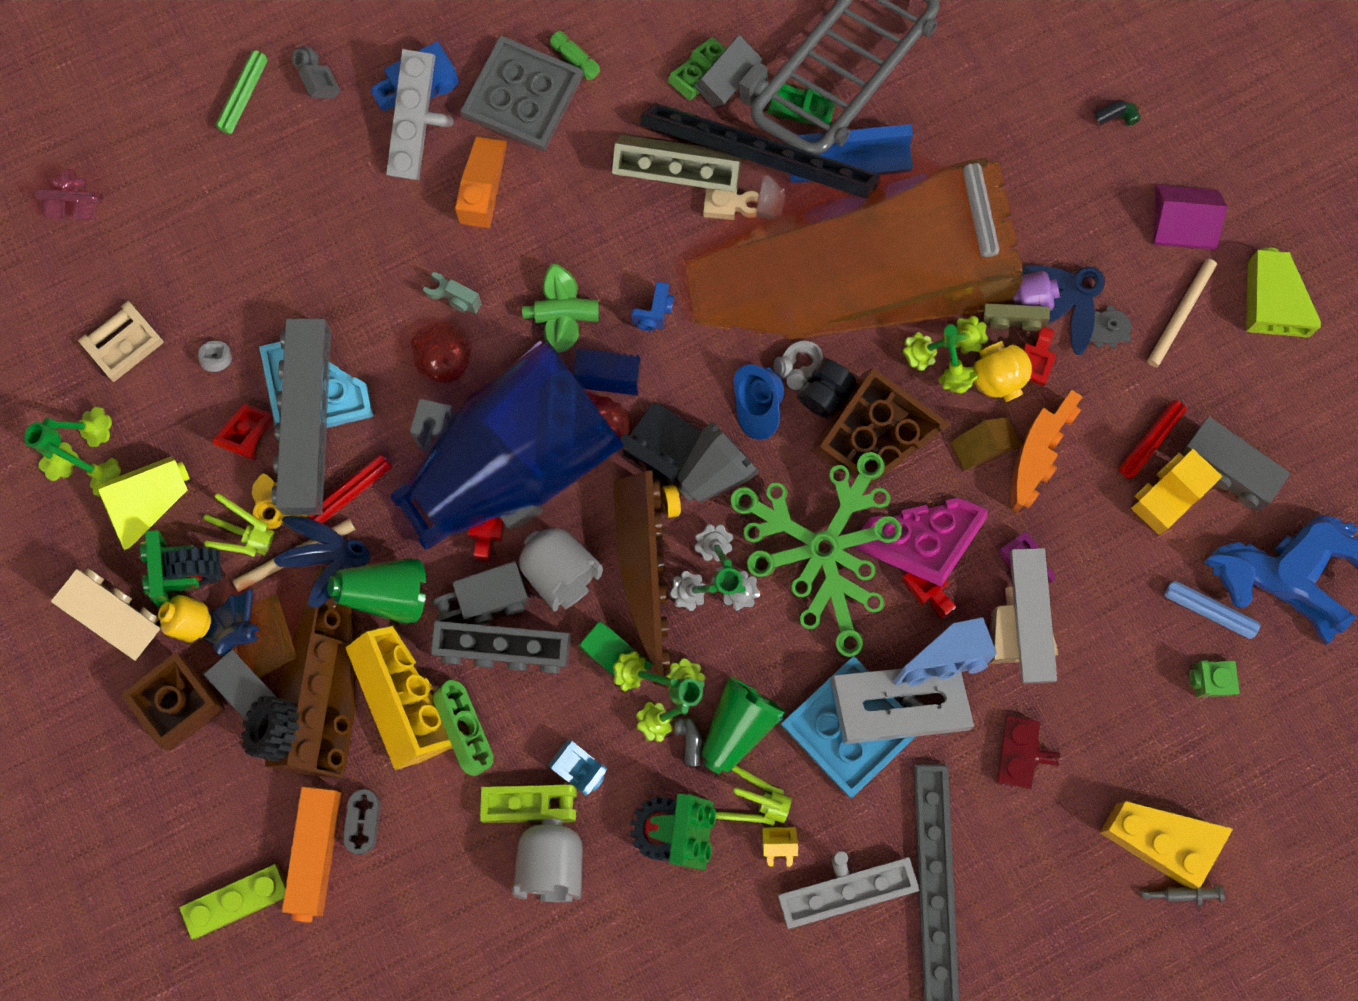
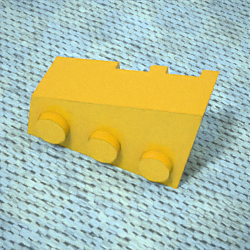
M1122 802L1114 806L1099 833L1182 886L1195 889L1201 887L1233 829L1130 802Z

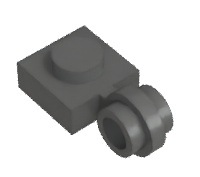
M301 46L293 52V64L299 69L298 74L311 98H335L341 90L329 67L318 65L317 52L309 46Z

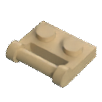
M129 301L121 305L122 310L90 335L84 334L78 339L79 343L113 382L164 343ZM130 319L134 321L101 348H97L98 344Z

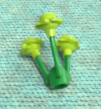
M638 652L622 653L619 656V660L613 665L614 683L620 685L621 690L637 689L640 686V681L644 679L669 686L670 699L673 703L677 704L675 708L666 712L661 703L654 705L652 702H647L643 710L636 713V717L639 720L636 725L637 730L644 734L647 741L655 739L657 742H662L665 735L673 730L671 724H669L672 721V717L688 713L689 706H694L701 701L703 696L702 688L704 687L703 681L705 680V676L699 673L701 666L698 663H690L686 658H682L679 664H670V672L664 677L646 672L644 669L645 659L639 657Z

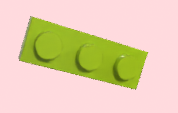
M274 864L179 907L191 939L202 937L283 900L286 883L279 865Z

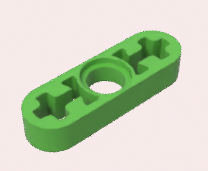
M449 680L434 691L433 701L461 768L467 774L477 776L492 766L493 753L465 687L458 681ZM447 695H452L454 699H448ZM457 710L460 711V712L457 713L456 715H454V713H453V711H454V712H456ZM458 720L467 724L469 735H464L459 731L457 726ZM472 740L473 743L467 746V743ZM478 756L480 761H474L473 757Z

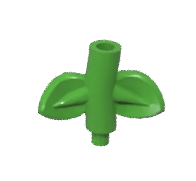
M551 264L546 271L542 286L543 294L547 300L535 301L534 306H522L523 319L535 318V323H545L543 330L545 342L553 353H560L570 349L579 337V327L576 320L599 322L598 300L576 298L578 285L575 278L562 266Z

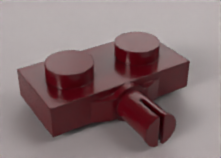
M1006 717L997 784L1031 789L1034 770L1038 763L1059 766L1060 760L1057 759L1060 758V752L1040 750L1038 737L1041 721Z

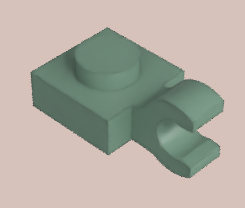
M432 273L433 281L440 285L434 290L424 286L423 291L428 298L440 299L447 297L449 305L462 313H465L466 310L474 314L478 312L482 303L477 292L451 279L448 281L439 273Z

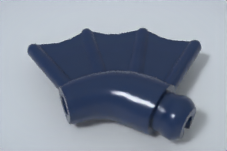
M247 589L246 592L238 596L230 594L220 608L211 610V625L202 639L214 645V651L221 656H225L237 645L249 644L257 641L259 638L255 636V632H260L259 627L250 623L253 600L252 589Z

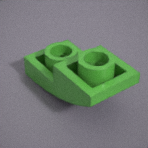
M710 38L692 52L690 60L670 74L668 82L688 100H692L700 93L696 89L695 84L726 48L715 38Z

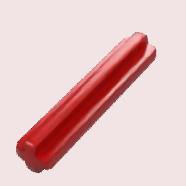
M1173 400L1121 464L1118 469L1121 475L1130 480L1136 476L1185 414L1187 407L1178 400Z
M382 454L374 457L323 498V515H308L310 519L321 523L327 521L391 469L388 460Z

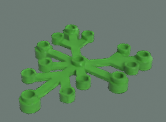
M867 452L859 458L857 462L859 475L851 489L848 482L850 480L849 470L842 465H836L831 469L829 476L836 486L841 506L827 531L813 533L791 520L785 500L788 492L783 484L772 483L767 488V497L772 501L774 510L759 502L757 494L749 488H739L731 496V505L735 511L741 514L754 513L768 521L761 524L749 523L744 528V537L748 541L757 543L765 536L785 531L807 544L772 555L766 551L752 553L747 562L751 574L757 577H766L774 571L775 567L810 558L800 578L795 579L792 583V591L796 596L807 597L811 594L813 589L812 582L823 565L826 579L808 610L801 614L800 622L806 629L817 628L821 622L820 615L831 597L840 629V634L836 639V647L842 655L848 657L855 656L862 651L864 640L862 635L853 628L845 594L864 604L869 612L881 611L885 601L879 593H870L839 575L836 561L854 571L859 579L870 580L876 574L875 565L870 561H861L842 549L875 540L893 543L902 534L900 522L894 517L884 516L876 522L875 527L839 536L853 512L874 506L885 508L890 503V494L883 488H876L870 494L863 495L870 481L879 478L885 469L883 459L874 452ZM874 460L877 462L878 468L875 472L870 473L866 470V464ZM839 469H843L846 473L843 481H836L834 478V473ZM775 487H781L783 491L782 496L778 499L772 497V490ZM878 492L886 494V501L883 504H877L874 500ZM745 495H749L751 498V504L748 507L741 505V498ZM886 524L894 525L895 532L892 536L884 535L883 527ZM754 526L758 527L760 531L756 539H752L749 536V530ZM823 541H828L831 544V550L824 554L820 551L819 546ZM760 558H765L768 561V567L761 571L757 567V562ZM864 564H868L872 569L871 574L867 577H863L860 574V567ZM800 581H804L808 585V590L804 594H800L796 588ZM872 596L880 599V606L876 609H872L868 605V600ZM808 613H813L816 616V622L812 626L805 622V616ZM849 636L854 637L857 641L854 649H848L845 646V640Z

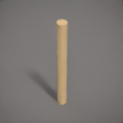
M1205 259L1147 360L1149 365L1159 367L1217 266L1214 260Z
M350 518L331 528L342 537L356 530ZM310 539L298 546L322 543ZM274 559L234 579L233 584L238 592L285 567L276 565Z

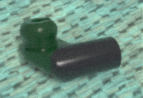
M1116 100L1094 111L1100 126L1116 117L1124 119L1128 126L1137 124L1141 119L1138 106L1123 100Z

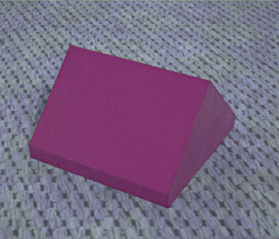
M1156 185L1153 245L1216 250L1228 207L1220 191Z

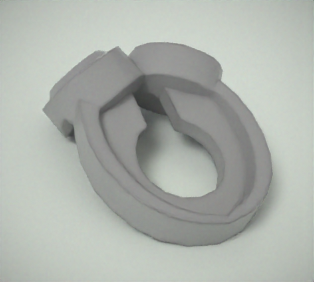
M810 341L796 342L788 347L783 356L777 357L774 360V373L779 378H786L787 385L791 389L801 390L806 381L812 378L813 371L823 359L822 350L817 344ZM798 353L810 355L813 360L812 365L793 369Z

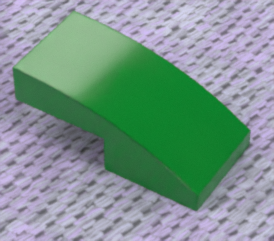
M784 83L776 93L828 125L830 124L835 103L810 88L804 91ZM771 99L768 103L766 113L797 122L814 124L774 99Z

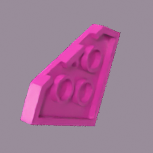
M961 498L945 500V505L928 508L927 505L902 510L901 515L893 516L902 526V534L897 541L885 543L875 540L854 546V549L942 586L986 520L988 509ZM883 516L869 518L861 530L875 527L876 522ZM886 524L883 527L885 536H892L894 534L895 527L893 524Z

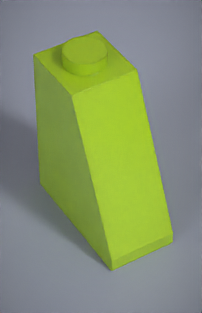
M1276 248L1257 250L1248 261L1246 332L1310 338L1321 327V321L1289 252H1279Z

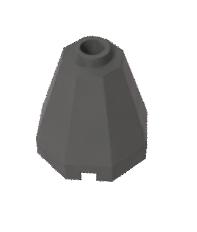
M712 421L703 429L677 477L681 483L678 490L690 502L695 498L701 503L751 480L759 470Z

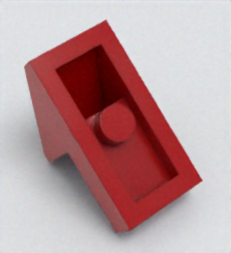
M243 403L213 438V445L255 461L257 459L258 440L272 425L273 414Z

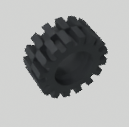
M267 695L258 698V702L254 701L251 705L253 710L247 711L246 716L249 717L247 722L243 721L242 727L246 729L241 733V738L245 739L242 742V747L246 749L245 753L250 756L277 762L280 761V758L284 759L286 757V751L290 752L292 750L291 742H296L297 736L294 733L295 730H299L300 724H297L296 721L300 719V715L295 713L298 708L296 705H293V702Z

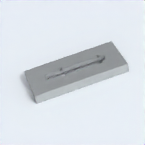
M902 669L834 675L830 681L843 743L853 744L971 730L974 727L962 673L958 672L957 675L945 680H940L938 677L928 678L924 683L915 686H909L908 683L895 685L894 680ZM931 693H940L944 697V703L940 705L896 708L886 711H867L863 706L864 701Z

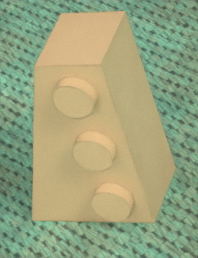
M87 568L85 571L76 569L51 602L136 661L161 629L156 624L159 620L158 617L144 607L141 611H138L129 603L132 598L118 588H115L113 591L109 590L101 584L105 579L91 569Z

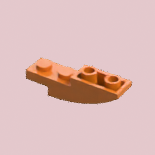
M1073 390L1070 391L1055 414L1043 407L1025 436L1016 459L1012 477L1011 510L1015 513H1018L1023 505L1028 509L1040 494L1035 490L1039 482L1042 480L1047 483L1057 469L1053 462L1058 454L1052 450L1055 449L1064 436L1059 430L1065 422L1071 425L1082 410L1077 407V404L1083 396Z

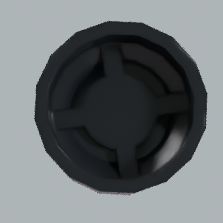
M824 358L812 373L814 380L806 381L797 394V398L814 414L825 419H832L841 406L840 398L847 397L856 384V379L844 366L831 359Z

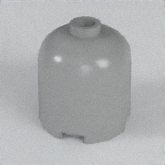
M553 527L541 532L535 531L524 541L525 547L519 558V567L525 578L553 611H557L559 605L567 609L577 603L589 592L586 585L593 576L597 580L601 577L602 565L565 529Z
M543 819L542 825L532 826L520 836L512 895L514 897L527 899V893L540 894L541 902H572V897L578 900L581 899L582 840L574 830L562 826V820Z

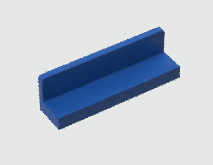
M912 124L850 130V135L843 146L840 147L834 142L827 151L818 155L879 175L910 172L913 168L910 149L913 138ZM826 133L798 136L808 142L815 143ZM789 174V175H790V182L793 183V184H794V183H803V182H813V181H810V180H807V179H804V178H801V177H798V176Z

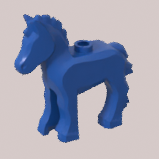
M1318 515L1292 538L1286 535L1274 549L1278 552L1275 558L1269 556L1263 550H1258L1251 544L1244 546L1240 542H1235V544L1228 543L1227 546L1221 545L1217 548V551L1211 552V557L1203 561V564L1213 568V575L1219 576L1222 584L1229 592L1234 606L1245 608L1251 603L1252 587L1255 584L1279 600L1290 604L1297 612L1309 619L1324 645L1330 644L1337 632L1343 633L1357 617L1314 584L1319 579L1329 558H1344L1351 562L1358 570V537H1353L1355 532L1358 531V526H1354L1353 522L1342 523L1341 518Z

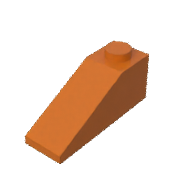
M476 137L461 179L455 207L460 224L484 228L491 227L507 146L506 141Z

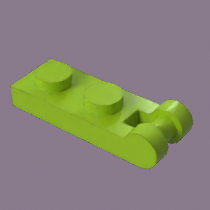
M573 785L481 787L480 821L482 823L542 822L543 819H558L563 822H575L576 810L573 809V798L577 796V787ZM550 798H560V809H550Z

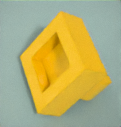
M796 827L762 828L763 855L767 856L769 866H773L775 856H786L787 866L792 865L793 856H798Z

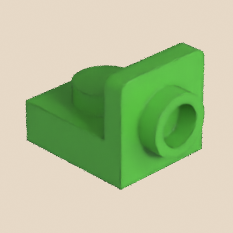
M1202 660L1192 665L1193 669L1190 670L1189 681L1191 688L1195 689L1196 698L1236 696L1240 694L1236 661L1208 662V660Z

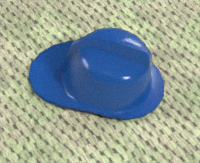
M747 364L736 371L733 380L739 424L743 431L752 439H768L776 432L779 425V404L784 397V386L782 380L771 368Z

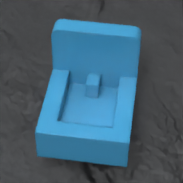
M567 739L547 765L571 785L576 786L577 790L586 796L601 785L604 773L607 771L604 765L596 761L569 739Z

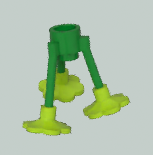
M94 407L91 411H86L79 422L55 421L46 417L43 423L34 422L26 429L24 435L25 445L44 455L39 462V469L45 472L46 478L50 481H56L60 477L68 478L73 473V466L76 465L87 471V475L92 477L90 487L93 488L94 495L100 496L96 485L116 478L121 473V467L118 466V461L114 458H110L106 463H101L99 466L96 464L90 465L79 459L78 454L72 451L71 445L65 442L61 443V435L56 430V428L78 429L82 438L87 439L89 446L98 447L100 443H106L109 440V428L112 424L110 416L105 415L102 407Z

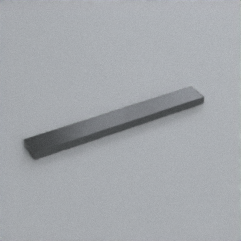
M948 764L913 765L923 1001H959Z

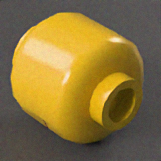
M176 595L169 602H164L158 612L162 632L169 637L183 642L192 643L204 637L211 625V615L207 606L203 602L185 595Z

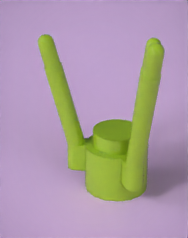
M217 493L215 499L254 525V527L248 525L245 530L206 514L203 516L205 521L243 536L241 543L246 546L205 541L204 546L244 553L255 557L256 553L265 556L275 531L267 529L268 523L256 519L241 507Z
M735 766L732 769L733 772L768 792L761 796L740 788L733 789L734 794L760 803L759 812L764 813V815L716 812V819L759 822L773 826L775 821L784 823L790 809L792 797L783 795L784 790L773 787L746 770Z

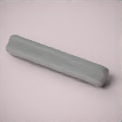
M979 163L968 164L964 167L963 176L980 254L984 258L993 257L998 254L999 245L982 167Z

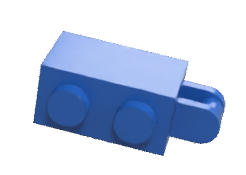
M438 41L418 51L436 55L430 99L439 94L449 93L459 84L456 70ZM401 60L384 68L387 79L374 85L371 89V94L382 111L395 107ZM391 91L394 92V93H392V94H390V95H388V96L386 95L387 93H389V92H391Z

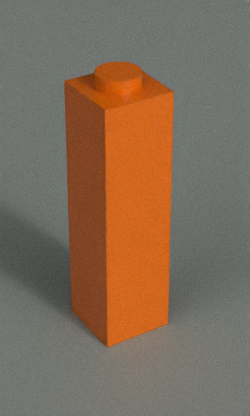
M301 787L282 909L283 913H292L291 920L312 922L313 916H323L342 795L338 791Z

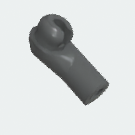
M687 717V719L677 718L675 720L674 733L677 736H686L684 764L699 766L701 764L702 737L696 721L690 717Z

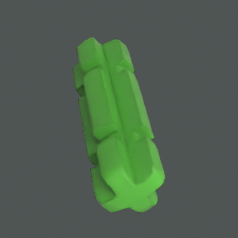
M557 31L552 35L550 45L557 52H562L561 56L571 65L582 69L584 77L588 80H593L600 73V66L593 59H588L589 56L573 41H568L569 37L562 31Z

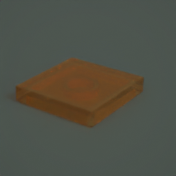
M278 595L267 596L252 605L250 623L259 627L260 632H255V636L259 638L257 641L249 644L237 645L234 647V650L253 673L260 678L297 658Z

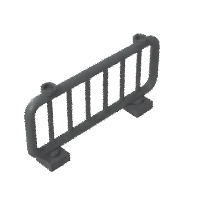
M837 0L770 82L767 81V67L758 61L739 82L740 101L751 106V117L758 127L792 147L818 155L827 151L834 142L840 147L843 146L850 135V130L846 127L921 35L929 38L934 33L938 21L934 20L939 11V0H923L927 4V9L920 18L888 0H875L915 23L903 39L847 9L853 0ZM843 13L898 45L884 61L831 31L830 28ZM826 34L880 65V67L868 82H865L813 52L812 49ZM807 55L863 87L850 104L794 72ZM789 77L845 109L832 126L776 94ZM771 99H774L827 132L818 142H808L763 114V109Z

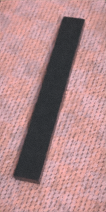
M655 103L641 115L642 126L868 199L880 185L881 176L879 174L659 103Z

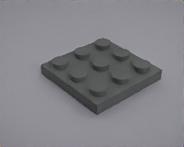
M500 35L460 111L461 116L545 152L584 76L583 70Z

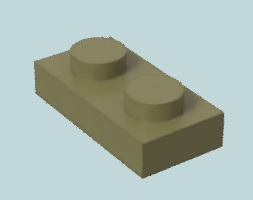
M985 303L983 322L990 324V328L1008 329L1009 325L1022 326V329L1026 331H1039L1042 326L1047 327L1050 307Z

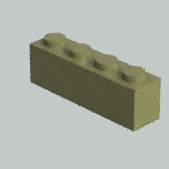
M620 134L615 143L612 174L736 192L742 158L709 147Z

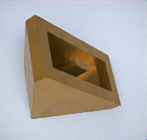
M1008 417L985 420L950 442L963 472L1022 446Z

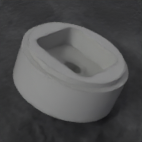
M222 341L207 342L198 350V359L201 367L210 372L221 371L227 368L232 361L230 348Z

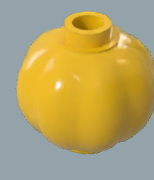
M1002 341L979 351L982 359L976 361L973 365L975 368L974 372L978 374V379L974 381L977 389L990 398L1003 397L1005 402L1023 395L1021 388L1027 384L1032 374V364L1028 354L1016 345H1010L1005 348Z

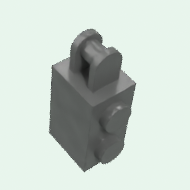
M516 561L454 581L452 583L455 592L432 600L433 606H437L440 615L437 617L438 621L449 622L463 617L467 624L486 625L493 621V616L505 613L506 616L521 613L525 610L524 606L530 604ZM458 600L460 609L452 611L450 602Z

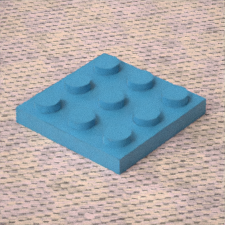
M853 656L834 675L869 671ZM829 678L781 726L846 796L851 799L915 737L844 744L830 681L831 678ZM894 698L866 700L863 702V706L867 711H886L903 708Z

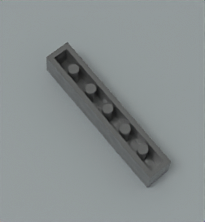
M286 319V328L281 330L280 344L281 348L284 349V360H280L278 371L279 378L283 380L282 391H278L277 408L281 411V421L277 422L275 426L276 441L279 442V454H275L273 460L274 472L278 474L277 486L272 488V503L276 505V508L283 515H323L331 328L325 319Z

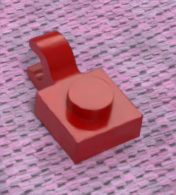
M1044 326L1038 332L1034 346L1026 343L1023 347L1032 364V374L1029 381L1041 386L1047 383L1056 354L1048 351L1055 330Z
M472 504L468 536L469 538L477 539L474 551L476 561L489 562L492 540L502 541L504 522L492 505Z
M909 572L901 579L920 605L927 601L931 602L934 612L941 620L952 614V611L956 608L952 600L943 591L949 585L947 580H945L942 586H939Z

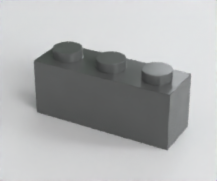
M1209 416L1198 426L1180 452L1185 456L1194 449L1223 476L1215 483L1216 486L1224 490H1230L1239 497V501L1243 505L1258 511L1271 503L1291 474Z

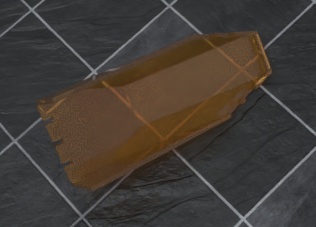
M987 157L967 160L878 187L868 199L851 195L775 218L685 261L694 323L730 329V326L752 329L757 334H763L764 331L788 335V339H798L984 311L985 303L1010 305L1023 282L1022 275H1019L1023 273L1019 250H1007L1017 246L1012 219L1000 220L1011 215L1006 190H994L1005 185L1000 163L998 161L988 162ZM979 163L982 167L999 245V252L993 257L984 258L980 254L963 176L964 167L968 164Z

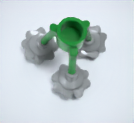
M707 524L702 532L695 535V539L698 541L694 546L695 550L700 552L706 561H710L712 558L716 561H721L722 567L714 572L712 583L709 585L701 583V575H693L688 571H683L680 577H673V587L669 592L670 597L676 598L674 602L676 607H685L689 611H693L696 605L704 604V593L719 591L724 594V603L726 605L733 604V608L736 611L743 607H753L755 604L753 598L760 596V591L756 587V577H748L747 572L741 571L739 573L736 569L731 568L732 563L725 555L732 550L730 542L733 540V535L726 532L722 524H718L715 527L712 524Z

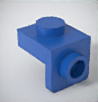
M656 282L651 311L632 309L633 325H636L637 328L643 331L663 330L666 313L672 314L674 295H669V283Z

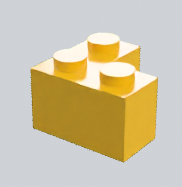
M1194 449L1185 456L1179 452L1156 474L1160 480L1154 486L1148 482L1135 495L1139 501L1131 509L1160 536L1223 476Z

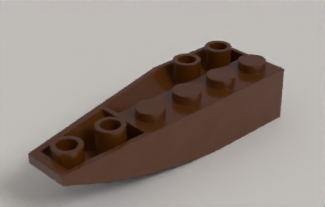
M644 471L613 481L616 541L622 582L634 625L655 674L664 676V670L670 669L669 649L662 650V637H668L667 617H661L660 604H666L665 584L659 585L658 572H665L664 553L657 552L656 540H663L661 513H655L654 508H661L659 481H653L652 471Z
M319 568V571L316 575L310 593L313 589L316 580L318 579L320 574L325 570V568ZM309 593L294 634L277 697L293 702V705H296L298 708L295 713H299L300 719L296 723L300 724L299 730H295L294 733L297 739L296 742H291L293 748L290 752L286 751L284 759L280 758V761L277 762L265 760L264 767L294 774L343 779L355 715L354 671L345 648L353 642L352 609L336 604L333 596L321 606L312 608L308 604Z

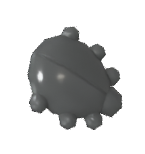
M1108 306L1107 311L1102 313L1095 312L1094 330L1090 342L1095 341V346L1098 348L1103 347L1104 343H1107L1109 348L1112 349L1122 340L1125 343L1130 342V332L1132 329L1130 319L1123 312L1116 310L1114 306Z

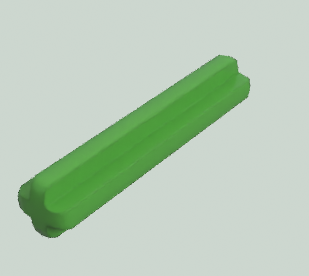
M253 50L250 53L216 122L218 130L225 134L233 133L268 61L266 55L262 52Z

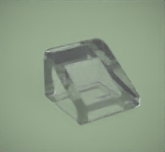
M770 176L763 177L757 214L758 217L779 220L783 209L785 192Z

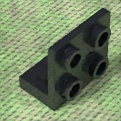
M653 402L631 435L628 436L624 433L617 443L618 454L642 470L652 471V476L665 485H672L678 480L677 477L702 431L657 402Z

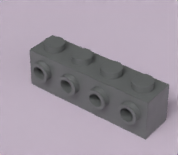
M435 621L431 655L441 657L440 663L460 665L461 659L474 660L473 666L493 668L494 662L507 663V669L527 671V665L540 666V672L560 674V668H568L571 635L563 632Z

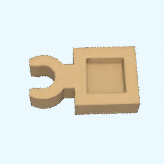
M706 188L703 217L734 220L735 212H741L747 218H754L757 215V208H749L746 206V203L750 201L758 202L759 194L754 191H748L743 195H737V189L736 192Z

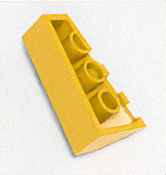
M393 626L367 631L345 647L394 770L423 762L453 748L434 704L433 695L430 692L433 687L428 679L420 676L414 668L416 661Z

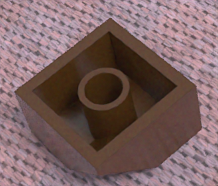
M177 652L121 693V696L157 745L169 751H172L225 710L207 683Z

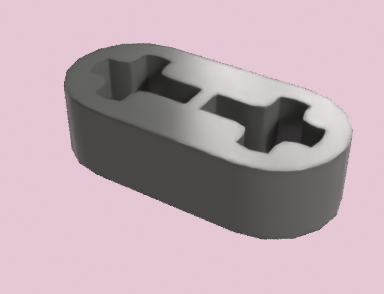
M366 789L358 790L351 795L348 801L343 837L344 845L348 851L357 855L371 852L377 842L381 801L378 795ZM364 796H367V800L373 803L372 809H366L365 819L361 820L362 811L356 808L357 801H363ZM360 824H364L363 835L368 836L369 841L368 843H362L361 849H357V843L352 842V836L358 835Z

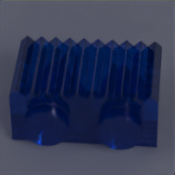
M581 347L577 349L573 378L577 381L579 389L638 396L641 377V358L639 355L634 357L632 354L627 356L626 353L623 355L619 352L614 354L613 351L608 354L607 351L602 353L600 350L595 352L594 349L591 351L587 348L582 350Z

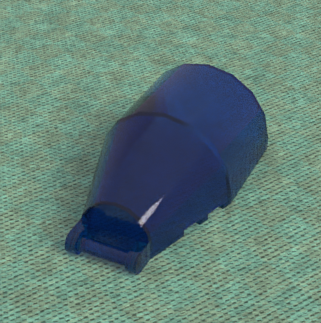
M546 339L466 398L409 480L390 495V499L395 506L401 508L419 535V543L426 550L432 548L449 535L485 524L487 520L502 515L509 516L515 514L517 510L532 505L536 507L545 504L622 448L624 444ZM416 498L436 525L431 528L428 527L411 499Z

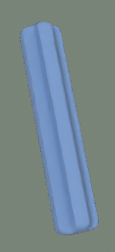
M1177 581L1170 582L1165 590L1164 595L1166 598L1246 638L1252 639L1259 631L1260 623Z

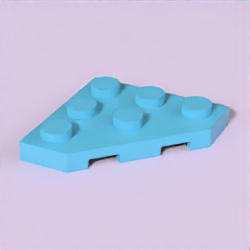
M280 342L259 346L275 426L277 422L281 421V411L277 408L278 391H282L283 380L279 378L278 368L280 360H284V349L281 348ZM330 363L327 428L374 417L366 383L340 370L339 367Z

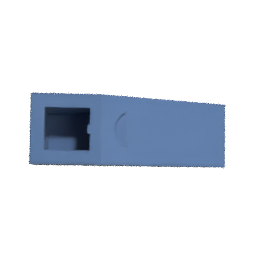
M978 618L953 623L902 669L894 680L895 685L908 683L909 686H915L924 683L928 678L938 677L940 680H945L957 675L958 672L968 670L970 674L985 670L988 667L987 664L997 653L984 619Z

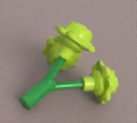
M976 316L968 319L959 318L957 326L947 325L944 329V338L936 342H931L929 336L923 337L920 332H917L913 337L905 339L907 347L903 349V354L906 356L910 367L914 368L917 366L919 371H923L927 366L935 364L933 356L937 354V348L942 346L948 348L951 358L950 368L946 369L938 380L942 384V389H949L952 393L962 394L972 387L973 381L978 379V374L974 372V367L962 366V362L958 360L956 348L961 347L963 354L971 351H981L982 344L988 342V337L985 333L986 324L984 322L978 323Z

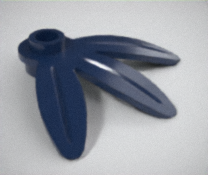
M1038 265L1021 266L1012 269V276L1015 279L1021 275L1045 271L1050 280H1057L1058 289L1063 291L1059 292L1060 298L1054 299V308L1050 311L1048 324L1062 317L1075 305L1071 324V344L1073 352L1076 355H1082L1090 343L1094 330L1095 306L1093 298L1098 296L1105 286V278L1102 272L1095 267H1084L1074 275L1061 269ZM1086 278H1092L1095 281V285L1092 288H1085L1082 283Z
M286 516L282 519L283 524L288 528L322 544H308L289 549L274 558L276 565L280 567H299L332 562L320 574L313 586L308 600V604L312 608L321 606L332 597L328 594V581L330 576H334L337 570L364 566L370 559V552L362 542L354 539L344 540L340 534L321 522L297 516Z

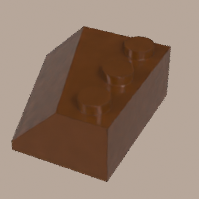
M871 368L859 377L810 451L832 467L836 465L845 466L849 470L850 476L857 478L859 475L857 469L859 458L867 452L878 454L884 461L885 469L879 478L870 481L869 485H873L903 462L905 458L917 449H920L930 439L951 424L875 368ZM874 460L866 464V470L870 473L875 472L878 468V464Z

